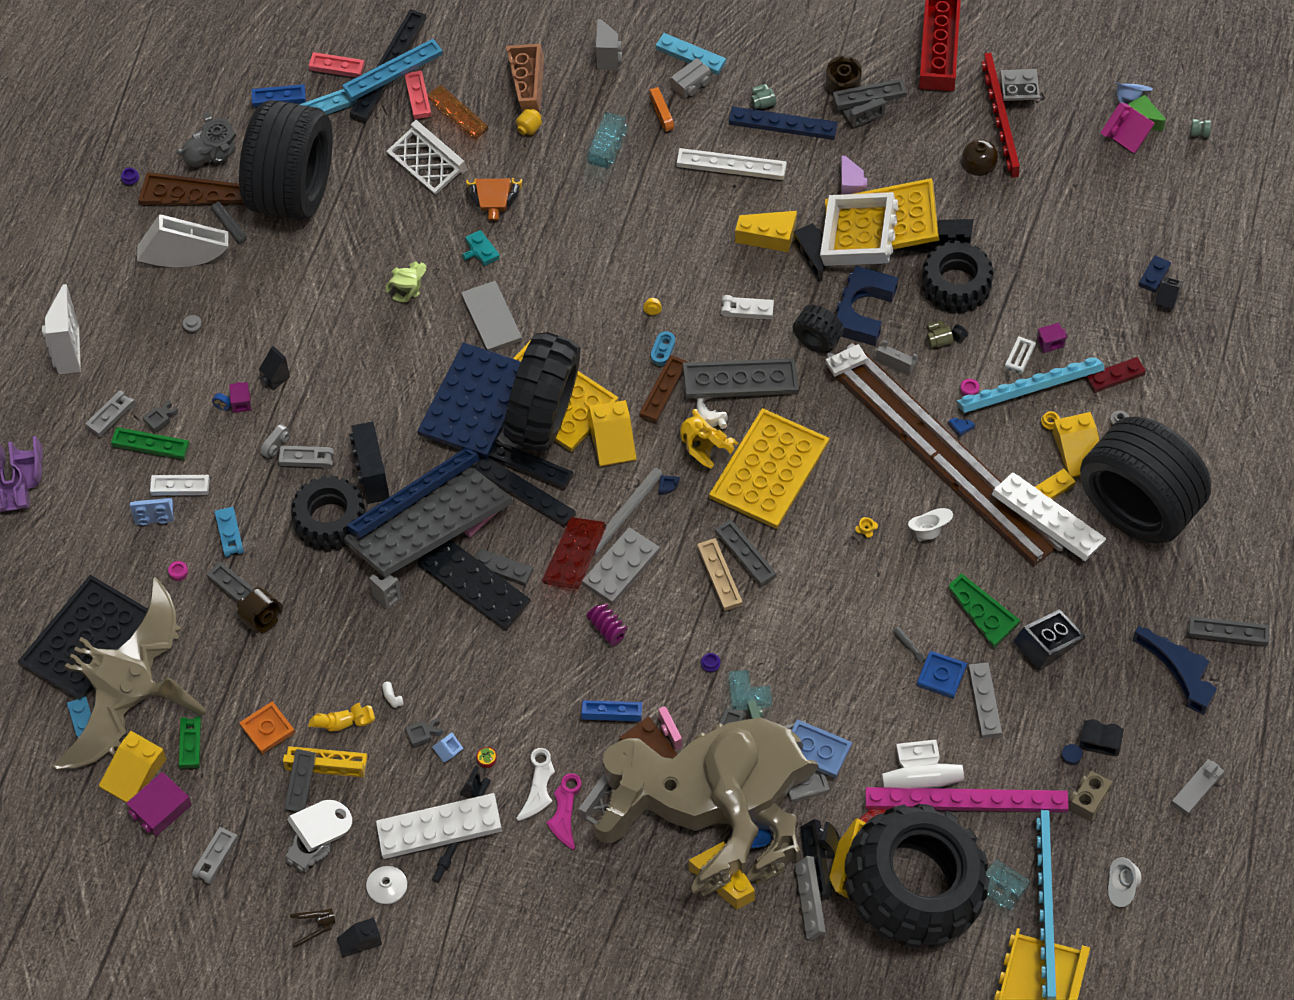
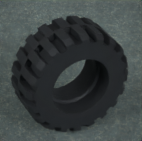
M954 241L951 244L950 242L944 243L942 247L940 245L934 248V251L927 255V259H925L923 264L922 289L925 292L926 298L931 300L934 306H940V309L943 311L950 310V313H956V311L965 313L969 309L970 311L977 309V305L981 306L985 303L992 289L994 273L990 258H987V254L983 250L980 251L979 247L971 246L968 242L960 243V241ZM951 270H961L970 274L973 280L965 284H953L946 281L941 275Z
M321 476V479L316 480L314 478L310 480L309 484L305 483L301 486V491L298 490L294 495L295 499L291 503V515L295 532H297L300 540L304 541L309 547L313 545L316 550H321V548L325 549V551H331L334 548L337 550L342 549V546L346 545L344 538L351 533L348 531L347 524L366 513L360 490H357L353 483H348L347 479H338V476H331V478ZM335 504L346 509L343 516L333 522L323 523L312 518L313 513L324 505Z

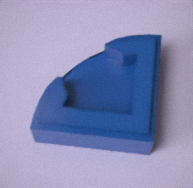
M953 418L948 420V424L959 437L975 428V424L968 419Z

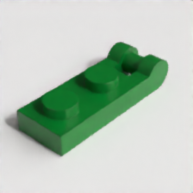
M196 716L194 719L180 718V769L200 768L201 716Z

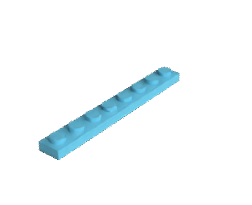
M1092 357L1081 363H1071L1065 368H1054L1045 374H1035L1032 378L1018 379L1015 383L1009 385L1002 384L992 390H982L976 395L963 396L962 399L957 400L958 408L964 413L1104 371V364L1099 359Z

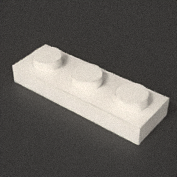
M152 475L150 493L151 496L208 495L210 478L209 475Z

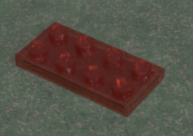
M575 517L570 518L542 579L544 584L579 589L607 527L605 522Z

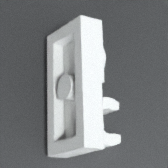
M858 344L827 358L825 363L835 377L867 363L868 358Z

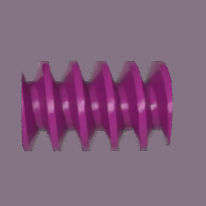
M608 604L593 607L587 613V619L600 631V634L605 637V640L611 646H616L623 640L628 627L622 626L623 621L618 620L617 615H613L614 611L612 609L608 610Z

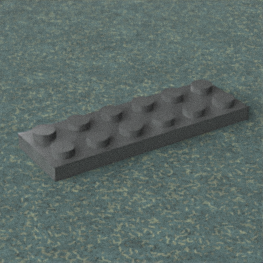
M795 358L683 363L682 366L686 398L798 394L799 391Z

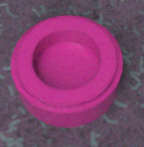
M974 379L964 380L960 387L961 394L963 396L978 394L979 383Z
M175 561L170 564L168 573L172 580L182 581L188 575V568L184 562Z

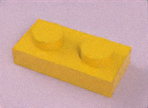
M1063 468L1035 486V488L1053 500L1074 487L1076 481Z

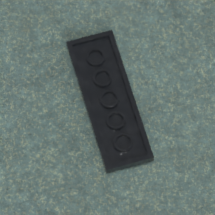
M452 540L426 553L418 563L423 569L506 631L531 601L529 597Z

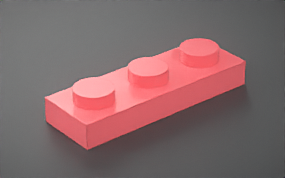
M313 52L309 63V70L357 78L362 75L365 62L360 59Z
M422 70L404 74L414 119L431 117V109Z

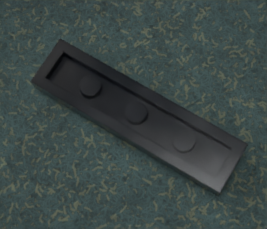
M813 819L800 826L805 857H814L820 900L831 896L832 891L825 849L820 848L821 841L818 840L821 823L820 820Z

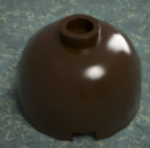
M984 139L973 140L964 148L962 166L964 165L968 173L975 176H984L990 171L993 172L997 166V150L989 141Z

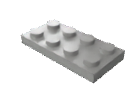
M629 527L582 580V585L613 605L659 553L660 547Z

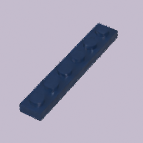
M732 106L729 117V125L835 140L838 126L836 121Z

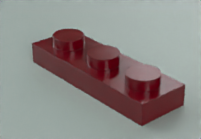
M1135 357L1104 368V371L1087 375L1086 380L1095 394L1144 376L1146 370L1139 358Z

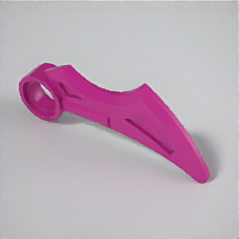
M573 773L565 775L562 778L561 785L555 791L554 795L558 804L557 811L547 821V825L563 844L575 850L571 829V816L574 795L581 791L582 784L580 777ZM570 780L577 782V786L573 789L566 787V783Z

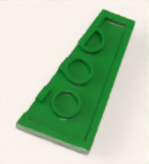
M962 573L948 585V590L994 649L1020 624V619Z

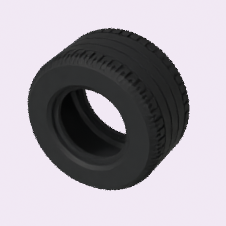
M277 100L265 101L256 108L244 136L239 165L240 195L243 203L249 210L295 220H304L313 215L317 210L327 185L333 148L331 121L322 109Z
M1125 417L1114 423L1085 456L1080 467L1082 486L1095 508L1110 523L1124 533L1148 543H1166L1178 537L1207 503L1211 495L1210 474L1196 450L1169 427L1145 417Z

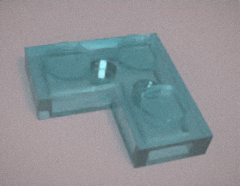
M749 670L729 671L732 710L747 709V701L755 700L757 706H761V708L772 707L770 686L750 687Z

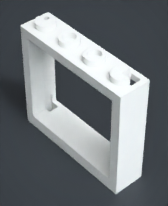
M893 192L829 195L820 253L824 266L889 263L890 255L893 253L892 241L895 240L896 211L899 210L898 200L895 199ZM886 207L880 248L834 250L840 209Z

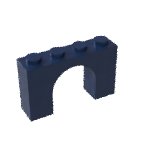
M856 266L854 272L849 274V285L844 287L843 301H839L836 310L838 312L837 317L844 327V333L841 337L876 346L881 333L882 321L859 315L854 311L852 305L863 297H874L892 302L898 288V277Z

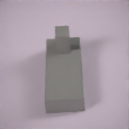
M1208 759L1172 800L1171 804L1188 816L1222 777L1224 770L1218 764Z

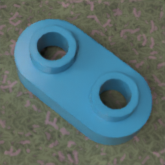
M661 332L656 338L651 351V361L657 366L665 365L673 352L675 336L671 332Z

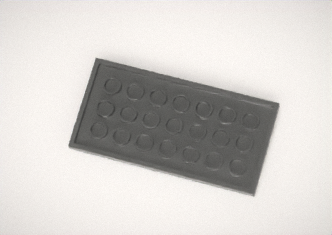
M471 466L414 502L396 516L388 519L361 538L352 533L346 535L344 543L385 578L513 504L512 498Z

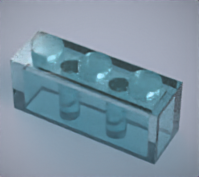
M605 112L587 153L588 164L609 169L610 164L614 163L616 150L620 149L622 136L626 135L628 130L626 117Z

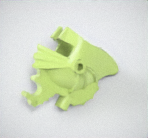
M415 261L409 265L410 268L398 269L396 267L392 270L393 277L386 285V292L388 293L392 289V283L394 287L407 293L405 297L395 293L392 298L393 300L408 302L412 296L415 298L419 295L421 277L426 271L424 263L418 264Z

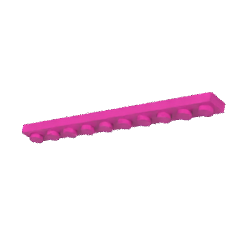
M865 788L866 809H890L904 804L910 808L917 804L932 805V808L935 810L1041 812V810H1048L1049 812L1068 813L1069 809L1068 791Z

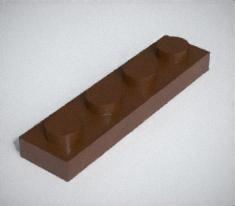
M672 355L669 356L639 413V417L654 423L658 422L683 375L682 366L683 363H688L686 360Z

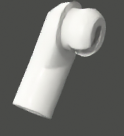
M384 682L382 689L384 697L393 708L403 706L402 696L395 697L392 684Z

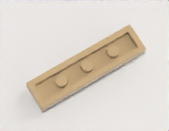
M716 538L698 543V551L723 610L727 611L742 606L741 597Z

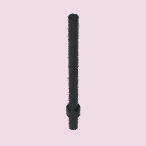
M483 778L474 798L485 794L491 782L489 778ZM460 841L451 843L444 856L439 859L437 863L438 868L432 878L434 882L439 883L445 870L449 869L452 863L450 860Z

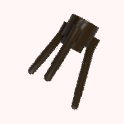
M332 908L290 914L291 918L297 917L298 919L317 917L318 925H323L321 929L300 939L292 946L297 947L317 935L331 930V925L336 924Z

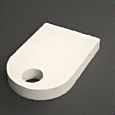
M334 800L321 801L290 815L287 819L309 852L319 848L321 845L324 846L343 837L352 824V816L349 810L342 803ZM335 813L342 814L344 819L337 818Z

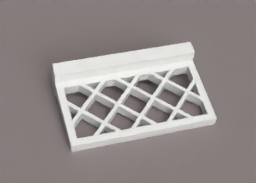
M415 120L411 124L412 128L386 152L436 195L459 173L464 174L468 169L463 159ZM412 135L417 138V143H407ZM417 147L416 154L407 155V148ZM420 147H428L429 153L419 154ZM398 148H404V155H395L394 152ZM432 157H440L441 164H431ZM416 158V165H407V159ZM419 158H428V164L419 165ZM451 167L454 169L452 173L443 175L444 168ZM441 168L440 175H431V169ZM419 169H428V176H420ZM440 179L438 186L435 188L431 186V180Z

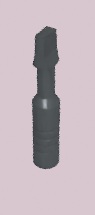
M897 627L893 631L894 634L923 663L926 660L925 656L914 647L913 642L900 627Z

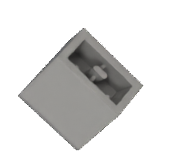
M1037 69L1001 70L999 85L1003 101L1040 99Z

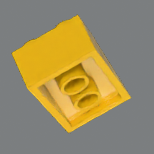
M626 400L589 406L587 419L599 467L636 461L631 419Z
M1091 412L1054 420L1052 433L1066 471L1072 478L1081 477L1080 467L1083 459L1099 442L1097 427Z
M130 731L119 745L99 784V788L127 803L149 784L167 759L164 750Z

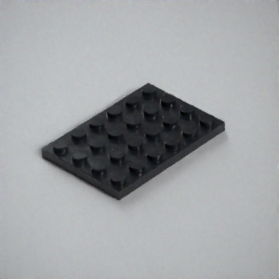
M90 574L21 656L18 664L74 699L81 700L87 696L93 686L81 673L64 669L67 663L75 665V662L70 660L71 654L77 656L85 664L91 663L92 657L89 655H79L74 652L75 647L84 648L79 643L80 638L86 639L97 649L117 650L131 639L142 623L148 608Z

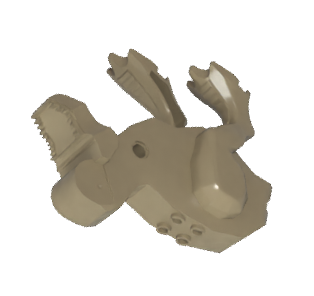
M761 717L731 722L725 725L718 724L711 732L698 734L695 740L673 759L661 757L640 739L627 738L608 747L603 755L604 776L607 784L614 790H611L610 805L604 811V815H601L602 820H598V824H594V833L599 841L608 844L613 843L627 834L632 823L640 818L645 810H651L671 823L694 831L716 823L730 824L732 827L731 839L706 865L701 867L700 873L691 886L693 893L700 891L701 895L705 896L731 882V875L738 870L743 874L746 870L749 851L754 839L758 835V829L771 830L773 841L766 848L765 852L757 857L746 876L749 882L755 880L756 884L760 885L784 872L785 864L795 859L796 863L801 860V850L796 840L797 817L794 814L783 811L778 805L793 786L809 779L818 769L819 765L816 761L805 758L801 751L803 743L793 731Z

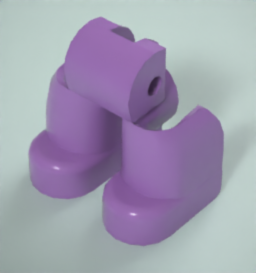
M33 436L34 450L31 451L18 450L12 441L8 442L13 472L12 480L10 481L5 480V450L0 445V512L30 507L28 489L38 486L42 477L43 448L36 436Z

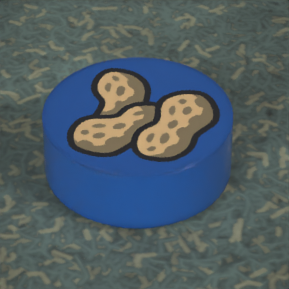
M222 393L214 395L212 399L214 406L221 410H228L231 406L230 398Z

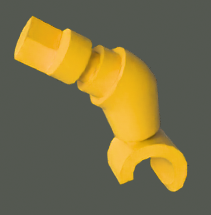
M357 703L350 708L351 712L344 710L328 714L317 713L309 720L308 727L326 728L328 731H341L353 725V721L357 726L371 724L375 720V715L370 705L361 708L360 703Z

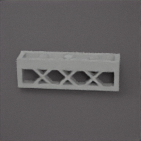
M604 774L579 807L580 817L593 825L598 824V821L590 817L592 812L602 809L604 815V809L610 805H603L602 801L605 795L612 794Z

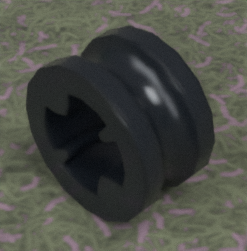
M956 324L951 329L953 340L958 343H962L964 338L968 336L967 330L959 324Z

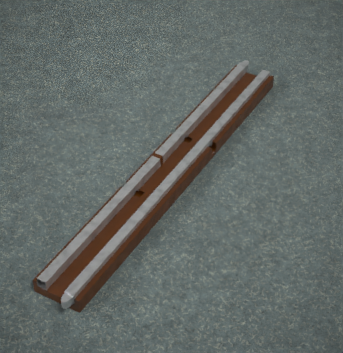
M852 343V344H850V345L847 347V349H849V348H851V347H853V346H855V345H857V344H856V343H854V344ZM832 353L827 354V358L834 356ZM865 353L868 358L867 363L835 376L1033 567L1055 550L1063 551V545L992 495L994 489L1002 481L935 418H931L929 412L867 353Z

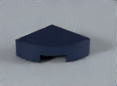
M661 475L659 495L673 492L679 485L680 477Z

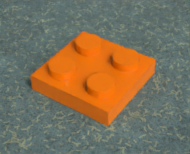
M273 701L239 722L241 728L261 754H264L295 733L294 728Z

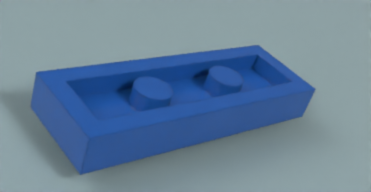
M305 84L251 89L253 107H258L268 100L294 104L306 102Z
M583 700L582 719L641 721L642 702Z

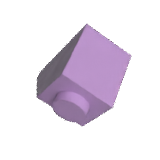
M842 156L841 195L863 192L864 189H867V178H864V171L849 158Z

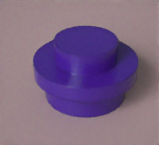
M126 168L121 174V180L126 185H133L139 180V173L134 168Z
M707 653L701 659V667L707 672H714L720 667V658L714 653Z

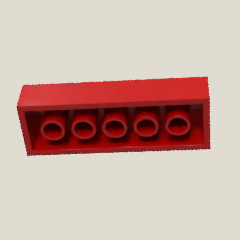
M925 0L919 89L955 91L961 0Z

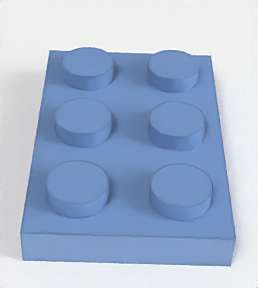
M797 719L792 731L803 743L801 750L807 760H814L818 763L817 771L836 778L852 747V742Z

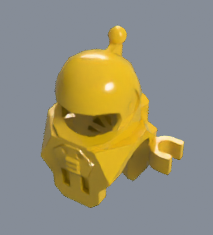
M694 409L692 410L694 416L682 423L680 437L687 444L686 449L689 454L695 457L701 464L711 469L714 463L711 461L710 452L714 445L718 448H725L731 454L734 451L733 444L738 445L739 443L733 438L727 439V435L721 430L717 431L700 416L698 410ZM701 441V445L696 448L692 446V443Z

